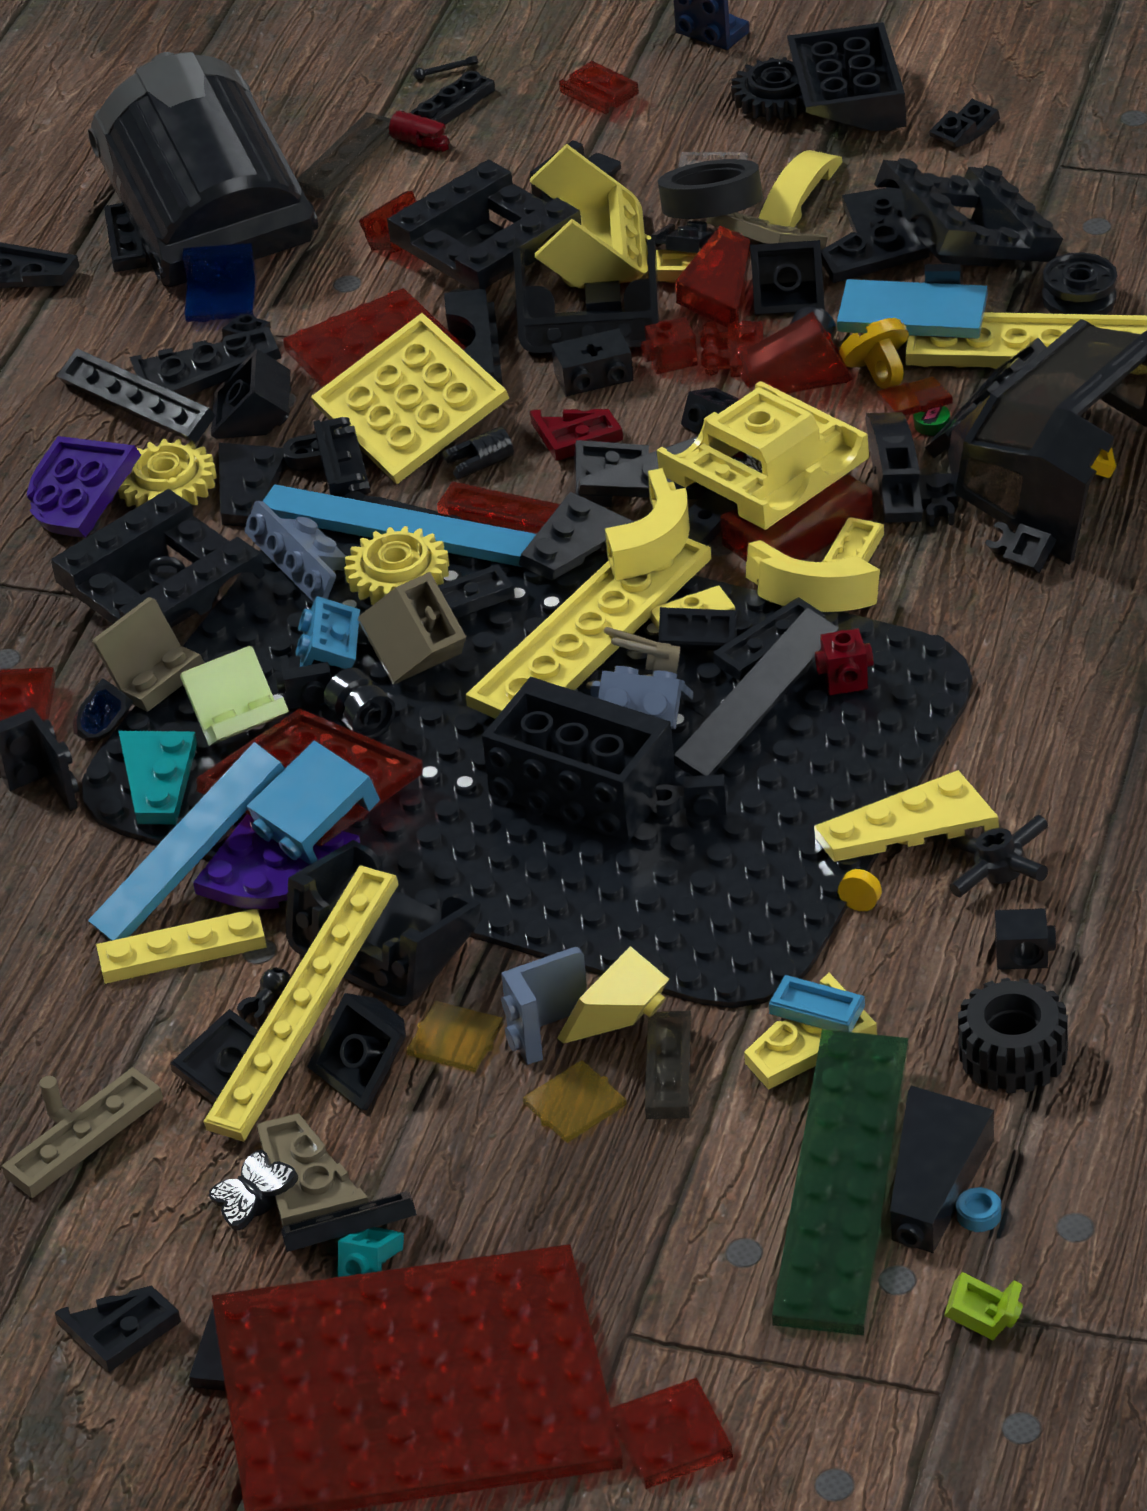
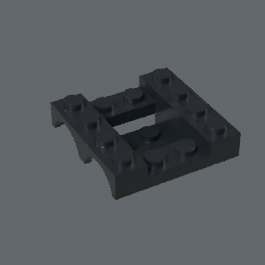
M899 158L898 161L883 160L874 182L877 188L901 189L904 199L903 216L909 222V228L941 263L999 267L1005 259L1050 262L1056 257L1063 240L1061 235L1053 228V224L1044 219L1036 211L1035 205L1028 202L1019 193V189L1002 176L1001 170L993 166L985 165L983 168L968 167L964 178L958 175H951L950 178L938 177L931 173H922L918 169V165L909 159ZM955 207L975 208L970 219L958 212Z
M488 159L463 175L454 178L451 182L434 192L427 194V196L403 208L398 213L387 218L389 237L392 243L468 288L476 290L485 289L514 271L513 248H521L524 251L525 266L527 267L537 261L535 252L541 248L544 241L552 233L561 229L571 219L581 225V215L579 209L559 198L545 202L513 184L511 171ZM489 210L513 224L504 229L490 221Z
M170 489L156 495L154 498L129 511L124 516L51 559L56 583L112 624L145 599L151 597L156 600L172 628L195 613L201 616L212 609V603L217 600L220 587L234 575L242 572H252L258 579L265 576L261 552L238 536L229 541L196 518L193 515L192 505ZM167 545L193 563L154 588L151 587L149 563L156 557L169 556Z

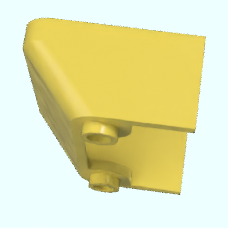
M566 144L530 178V182L551 198H559L579 209L581 225L571 219L535 252V258L560 275L563 281L573 288L584 289L585 283L619 280L620 284L640 279L648 271L643 211L639 200L631 191Z

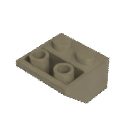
M430 572L397 586L357 619L393 685L461 654L466 640V635Z

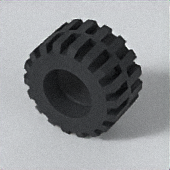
M1003 978L1000 983H994L993 981L984 983L982 990L975 988L969 993V999L963 1000L961 1011L958 1012L960 1062H963V1069L966 1074H973V1080L978 1084L987 1083L988 1089L997 1091L999 1088L1006 1089V1093H1016V1089H1024L1025 1092L1033 1091L1035 1085L1044 1087L1049 1084L1050 1077H1058L1062 1072V1065H1066L1068 1015H1066L1064 1002H1059V996L1054 991L1046 992L1045 985L1039 982L1034 985L1030 984L1029 979L1020 978L1019 981H1011L1010 978Z

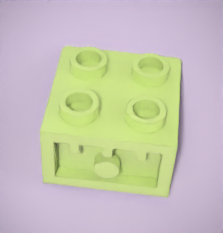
M247 646L186 670L180 675L209 746L279 719L289 712L283 697L274 700L252 646Z

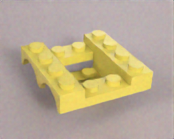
M762 381L755 384V390L719 414L713 412L705 417L697 439L682 453L674 455L663 447L656 450L659 469L663 468L666 478L685 488L697 482L737 503L738 515L765 530L869 459L867 433ZM739 451L761 461L762 473L731 457Z

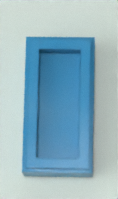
M784 975L769 1002L770 1015L850 1036L865 1008V996L788 975Z

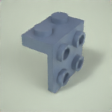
M615 666L614 672L602 671L599 699L670 721L671 729H676L680 699H693V691L685 685V681L677 679V674L673 672L655 670L653 676L639 675L638 669L626 666Z
M578 947L557 952L501 972L504 993L501 1002L507 1020V1027H505L506 1039L512 1051L519 1050L527 1065L543 1060L540 1027L570 1016L578 999L587 991L584 955Z

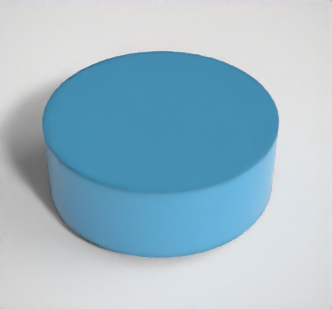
M982 1187L970 1188L964 1191L956 1201L957 1220L962 1227L970 1231L985 1232L993 1229L998 1225L1002 1216L999 1196L994 1191Z

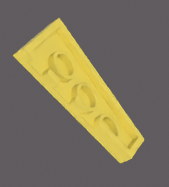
M957 770L815 825L814 831L815 839L830 858L836 862L886 852L887 845L899 843L911 847L924 844L925 837L946 833L947 838L951 839L965 836V829L980 826L986 832L999 828V818L961 772Z

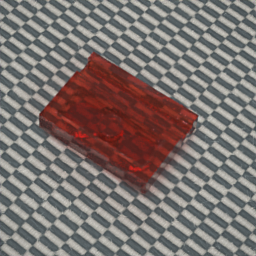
M590 61L569 74L567 81L563 79L559 81L561 93L604 114L609 113L610 107L617 108L639 94L638 82L594 61Z

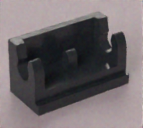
M340 417L322 422L320 420L314 421L316 441L330 495L343 496L352 491H358L363 494L370 493V486L355 427L350 426V419L348 417Z

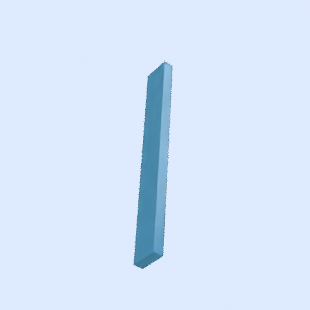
M276 484L273 485L263 500L282 519L306 517L315 521L318 525L317 528L373 538L374 531L380 534L387 533L389 527H392L394 531H401L404 526H407L410 533H414L420 528L423 531V537L433 533L435 534L436 542L443 541L444 550H447L448 553L522 567L519 565L521 553L536 536L534 533Z

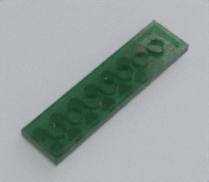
M822 1029L772 1312L773 1326L864 1336L909 1050V1038Z

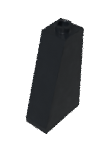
M911 1085L907 1094L890 1210L891 1239L909 1248H918L934 1253L956 1212V1201L959 1195L968 1190L994 1141V1110Z

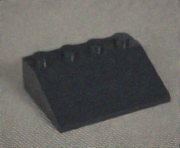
M884 22L787 36L806 113L870 131H892L896 128L907 127L905 92Z

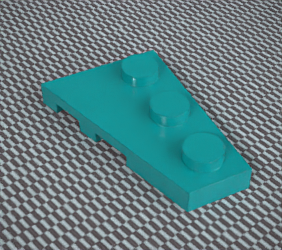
M119 731L137 824L177 825L197 746L195 732Z

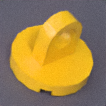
M887 318L873 322L866 327L867 333L859 336L858 332L853 333L842 343L839 353L845 366L855 368L867 365L875 383L883 389L901 384L904 374L903 365L896 350L907 341L909 333L900 319Z

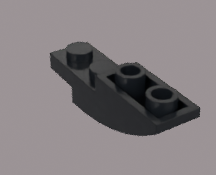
M902 412L866 413L865 420L874 474H877L884 523L921 522L923 510L918 485L920 471L913 437L906 417Z

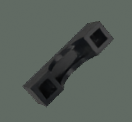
M486 288L444 293L449 338L455 343L468 346L463 351L503 386L494 302H487Z

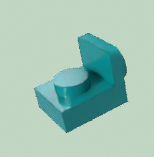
M373 1227L349 1234L338 1241V1282L343 1285L373 1291L380 1288L382 1285V1264L403 1250L404 1232Z

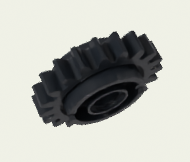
M772 57L763 62L757 60L755 66L745 65V71H737V78H732V101H735L736 108H742L743 114L753 112V118L756 119L762 116L766 117V120L769 121L773 116L784 120V117L788 116L796 118L799 111L806 113L793 61L787 60V57L782 59H774Z

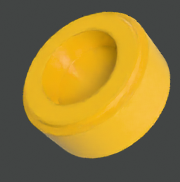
M853 869L848 871L838 886V894L842 901L847 902L849 908L856 911H869L878 902L882 894V887L879 880L870 872Z

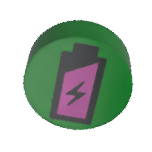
M926 403L917 407L913 413L915 430L923 435L935 436L949 422V409L938 403Z

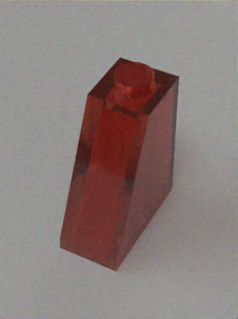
M719 226L677 278L676 303L736 331L740 325L750 265V239L744 237L739 232Z
M814 312L809 313L739 353L743 365L739 373L749 389L755 387V384L759 381H762L788 394L843 384L853 380L849 368L845 366L839 349Z

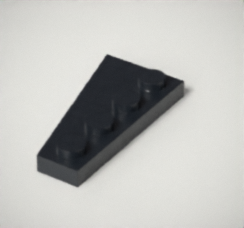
M268 326L227 335L224 337L223 342L215 344L204 340L193 343L192 349L174 352L173 348L159 350L156 357L143 359L142 355H136L129 358L137 376L187 397L224 382L256 348L274 360L281 359L282 356Z
M1039 338L999 366L924 447L933 458L946 449L949 452L951 441L949 440V433L956 422L964 420L980 402H983L1024 365L1028 364L1047 348Z

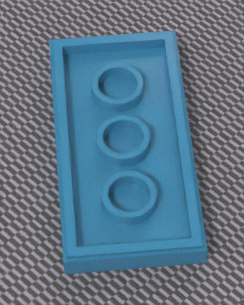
M847 279L837 319V331L867 333L866 327L869 324L882 319L897 318L904 323L909 335L978 339L980 338L988 296L987 286Z

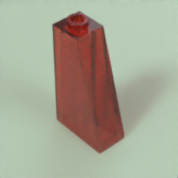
M847 473L766 530L740 517L738 509L726 512L720 516L722 545L747 562L748 543L761 540L781 553L803 561L833 543L848 517L866 521L873 519L872 489Z

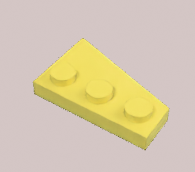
M830 973L820 980L822 985L846 991ZM864 1009L850 1036L789 1019L776 1021L744 1051L745 1064L769 1090L876 1036L877 1023Z

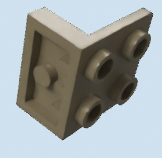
M151 597L145 599L92 641L117 688L133 701V705L147 712L183 685L180 677L182 672L205 663L200 654L179 644L158 603Z

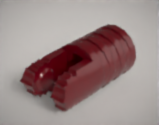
M401 110L396 111L392 116L389 124V135L391 138L435 151L443 152L449 149V138L443 135L446 129L444 123Z

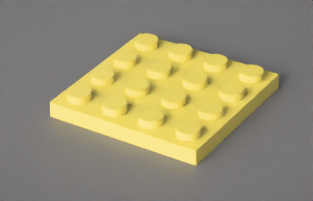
M421 313L312 395L311 399L314 405L329 420L348 417L351 423L350 426L355 427L360 450L389 478L398 484L508 400L509 396L501 384L429 318Z

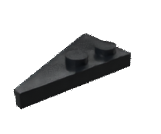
M697 437L671 445L665 449L674 455L682 453L694 443ZM657 451L581 477L579 479L578 495L650 497L648 471L659 469ZM674 482L676 490L685 488ZM697 482L690 484L686 487L687 499H699L708 488Z

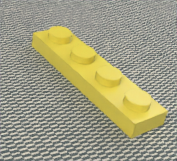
M258 909L237 912L96 944L105 984L267 948Z

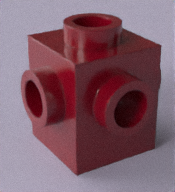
M859 628L820 634L821 651H815V663L818 675H824L829 695L868 689L867 667L874 665L873 653L870 643H863Z

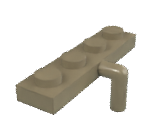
M132 1067L75 1111L70 1112L62 1104L56 1078L54 1076L43 1077L39 1084L47 1115L57 1124L2 1165L4 1177L28 1196L34 1198L163 1099L161 1087Z

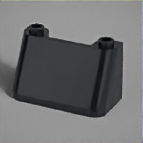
M352 840L288 878L286 938L292 949L299 955L305 956L359 866L383 872L382 861L373 850ZM395 890L343 978L396 1005H409L426 991L477 928L481 903L463 894H452L443 901L442 911L440 912Z

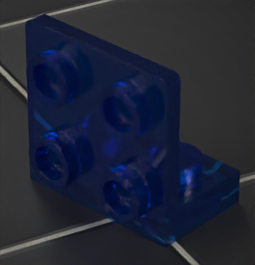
M251 243L183 248V261L187 278L185 321L234 320L240 314L254 315L257 274Z

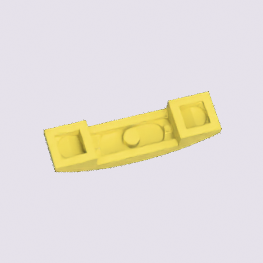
M812 150L798 154L777 178L767 196L759 218L769 221V224L795 227L802 218V204L821 179L830 180L842 164V157Z

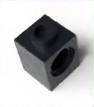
M1046 908L995 910L997 970L1048 968V951H1056L1055 925H1047Z

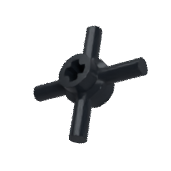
M1036 815L1014 834H1011L1009 830L1004 828H995L982 833L978 838L966 833L965 836L951 838V844L954 847L975 855V865L950 884L951 892L960 898L985 877L989 882L995 884L1010 882L1020 874L1037 881H1043L1048 875V868L1045 865L1023 857V847L1048 828L1045 818L1041 815Z

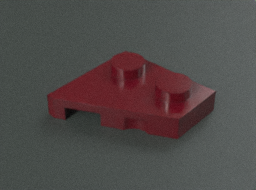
M563 409V417H542L541 410L530 411L531 424L556 461L574 457L576 440L611 443L623 440L622 428L609 409H591L588 411Z

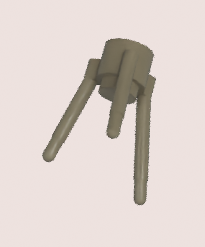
M610 627L604 628L606 635L614 637L611 639L613 645L648 654L647 670H653V672L655 670L668 671L677 674L680 654L679 646L652 641ZM594 681L587 682L586 688L591 689Z

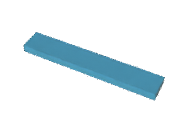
M254 742L90 917L88 921L110 941L130 937L247 811V805L285 769L282 763Z

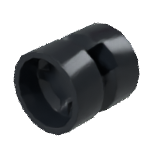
M358 668L342 670L326 686L324 703L357 737L361 739L375 738L387 730L392 723L396 713L395 703L362 670Z

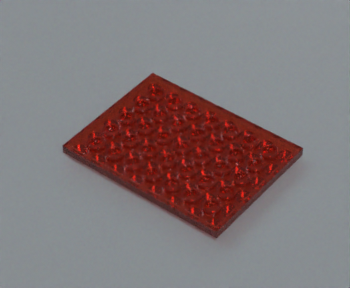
M570 1244L211 1295L244 1511H344L623 1469V1456Z

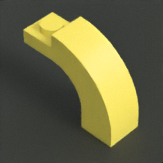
M663 468L648 471L650 501L653 510L646 517L636 522L605 528L607 556L616 581L638 577L659 569L674 559L687 542L690 525L686 488L676 490L674 482H667Z
M761 540L748 543L746 578L758 585L757 595L763 599L785 606L799 597L821 612L850 611L877 604L880 569L856 555L831 562H808L791 558Z

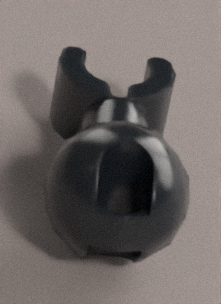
M278 967L265 971L260 979L261 990L255 997L243 999L238 1004L237 1011L239 1016L245 1020L250 1013L256 1012L254 1017L257 1026L261 1028L268 1016L267 1008L273 1000H278L291 979L290 974Z

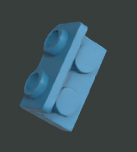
M317 596L311 609H304L298 626V630L303 632L296 648V656L301 657L300 667L311 665L313 660H318L324 663L328 662L331 666L344 669L352 668L356 660L359 627L357 619L360 609Z

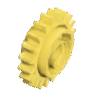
M163 439L157 447L153 443L148 442V448L144 450L137 448L141 456L134 465L132 472L118 489L120 499H125L126 506L128 507L136 504L137 508L167 489L172 490L187 502L196 506L198 505L197 496L207 498L209 496L208 489L215 488L214 479L217 478L212 454H206L204 446L196 449L195 444L192 442L183 446L181 439H177L174 443H168L166 439Z
M404 526L401 531H394L392 527H389L387 533L384 534L374 531L372 540L361 538V547L351 546V556L345 557L346 567L344 569L350 591L358 592L360 600L370 596L371 605H374L397 586L428 572L432 574L437 585L444 584L443 578L449 576L448 552L444 550L443 541L436 542L435 534L433 533L423 537V531L420 528L414 533L408 532L407 526Z

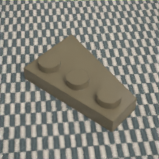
M737 212L707 218L706 222L719 227V233L731 237L742 235L743 242L754 245L820 240L822 250L826 248L828 239L827 236L820 234H800V229L769 224L770 222Z
M299 1113L257 1123L262 1149L269 1156L271 1164L277 1161L292 1166L298 1174V1181L292 1188L275 1196L283 1226L369 1202L367 1195L361 1188L357 1189L349 1179L348 1172L327 1153L325 1144Z

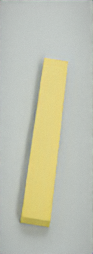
M364 866L358 867L203 1121L207 1131L243 1142L246 1140L398 887L396 875Z

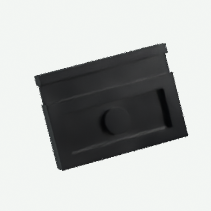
M688 221L687 225L678 227V229H675V224H669L651 234V239H654L656 248L664 244L666 245V250L700 253L717 242L718 229L707 228L708 223Z

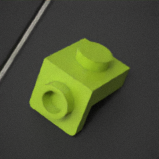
M961 1272L954 1281L944 1316L994 1340L1006 1326L1012 1328L1017 1322L1023 1308V1303L1018 1301L1022 1284L1013 1280L1002 1292Z

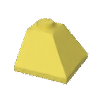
M630 946L578 999L557 1039L564 1044L632 1026L643 1014L650 1018L666 999L661 993L669 978Z

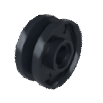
M1085 252L1067 253L1055 257L1046 264L1043 270L1044 288L1042 290V300L1044 307L1051 314L1106 315L1113 310L1116 303L1117 294L1115 286L1118 277L1116 267L1108 259Z

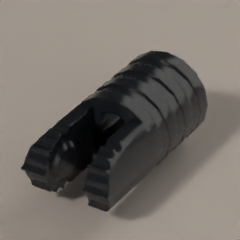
M499 426L450 447L441 454L447 463L470 456V459L458 464L454 471H452L456 479L459 480L512 457L514 449L508 433L502 426Z

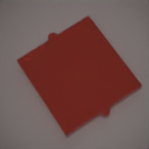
M934 377L910 383L906 382L899 386L877 391L879 400L890 412H902L904 416L918 412H927L930 409L953 403L951 394Z

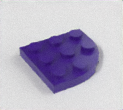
M58 436L36 467L30 479L27 490V497L31 501L30 512L43 528L52 533L86 538L107 505L113 500L115 493L126 477L132 472L134 465L141 456L140 452L134 445Z
M248 812L194 880V890L197 895L240 908H279L278 902L287 901L288 878L306 868L309 864L301 858L297 860L291 859L281 849L279 843L273 839L269 842L262 839L253 829L252 823L254 820L250 812ZM331 827L313 845V851L319 860L352 840L360 843V838L358 835Z

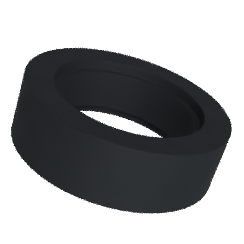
M723 159L690 164L669 171L658 179L662 212L664 215L672 218L701 219L727 215L750 208L759 203L763 198L759 165L749 160Z

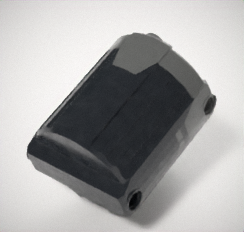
M193 52L160 53L152 58L150 62L136 68V73L123 81L110 94L101 109H98L94 114L91 128L88 129L92 149L96 157L100 159L151 260L154 273L163 286L173 287L308 243L313 238L315 230L318 229V219L314 207L307 200L252 96L248 83L243 80L239 70L234 69L228 63L211 56L194 55Z

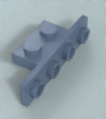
M255 501L251 514L247 519L245 533L313 602L317 596L328 599L336 579V574L333 570L343 571L346 564V555L336 546L337 544L334 540L326 537L317 528L318 525L315 521L306 517L282 519L263 501Z

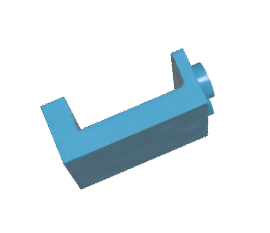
M314 740L247 805V808L254 820L252 827L262 839L267 842L273 839L279 843L281 849L291 859L297 860L301 858L311 865L318 860L313 851V845L356 803L370 811L380 799L368 775Z

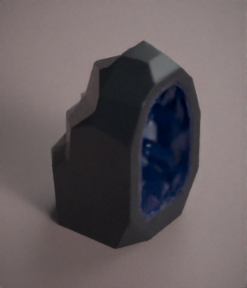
M102 678L77 710L73 719L74 734L83 741L101 740L108 736L133 705V701L113 684Z

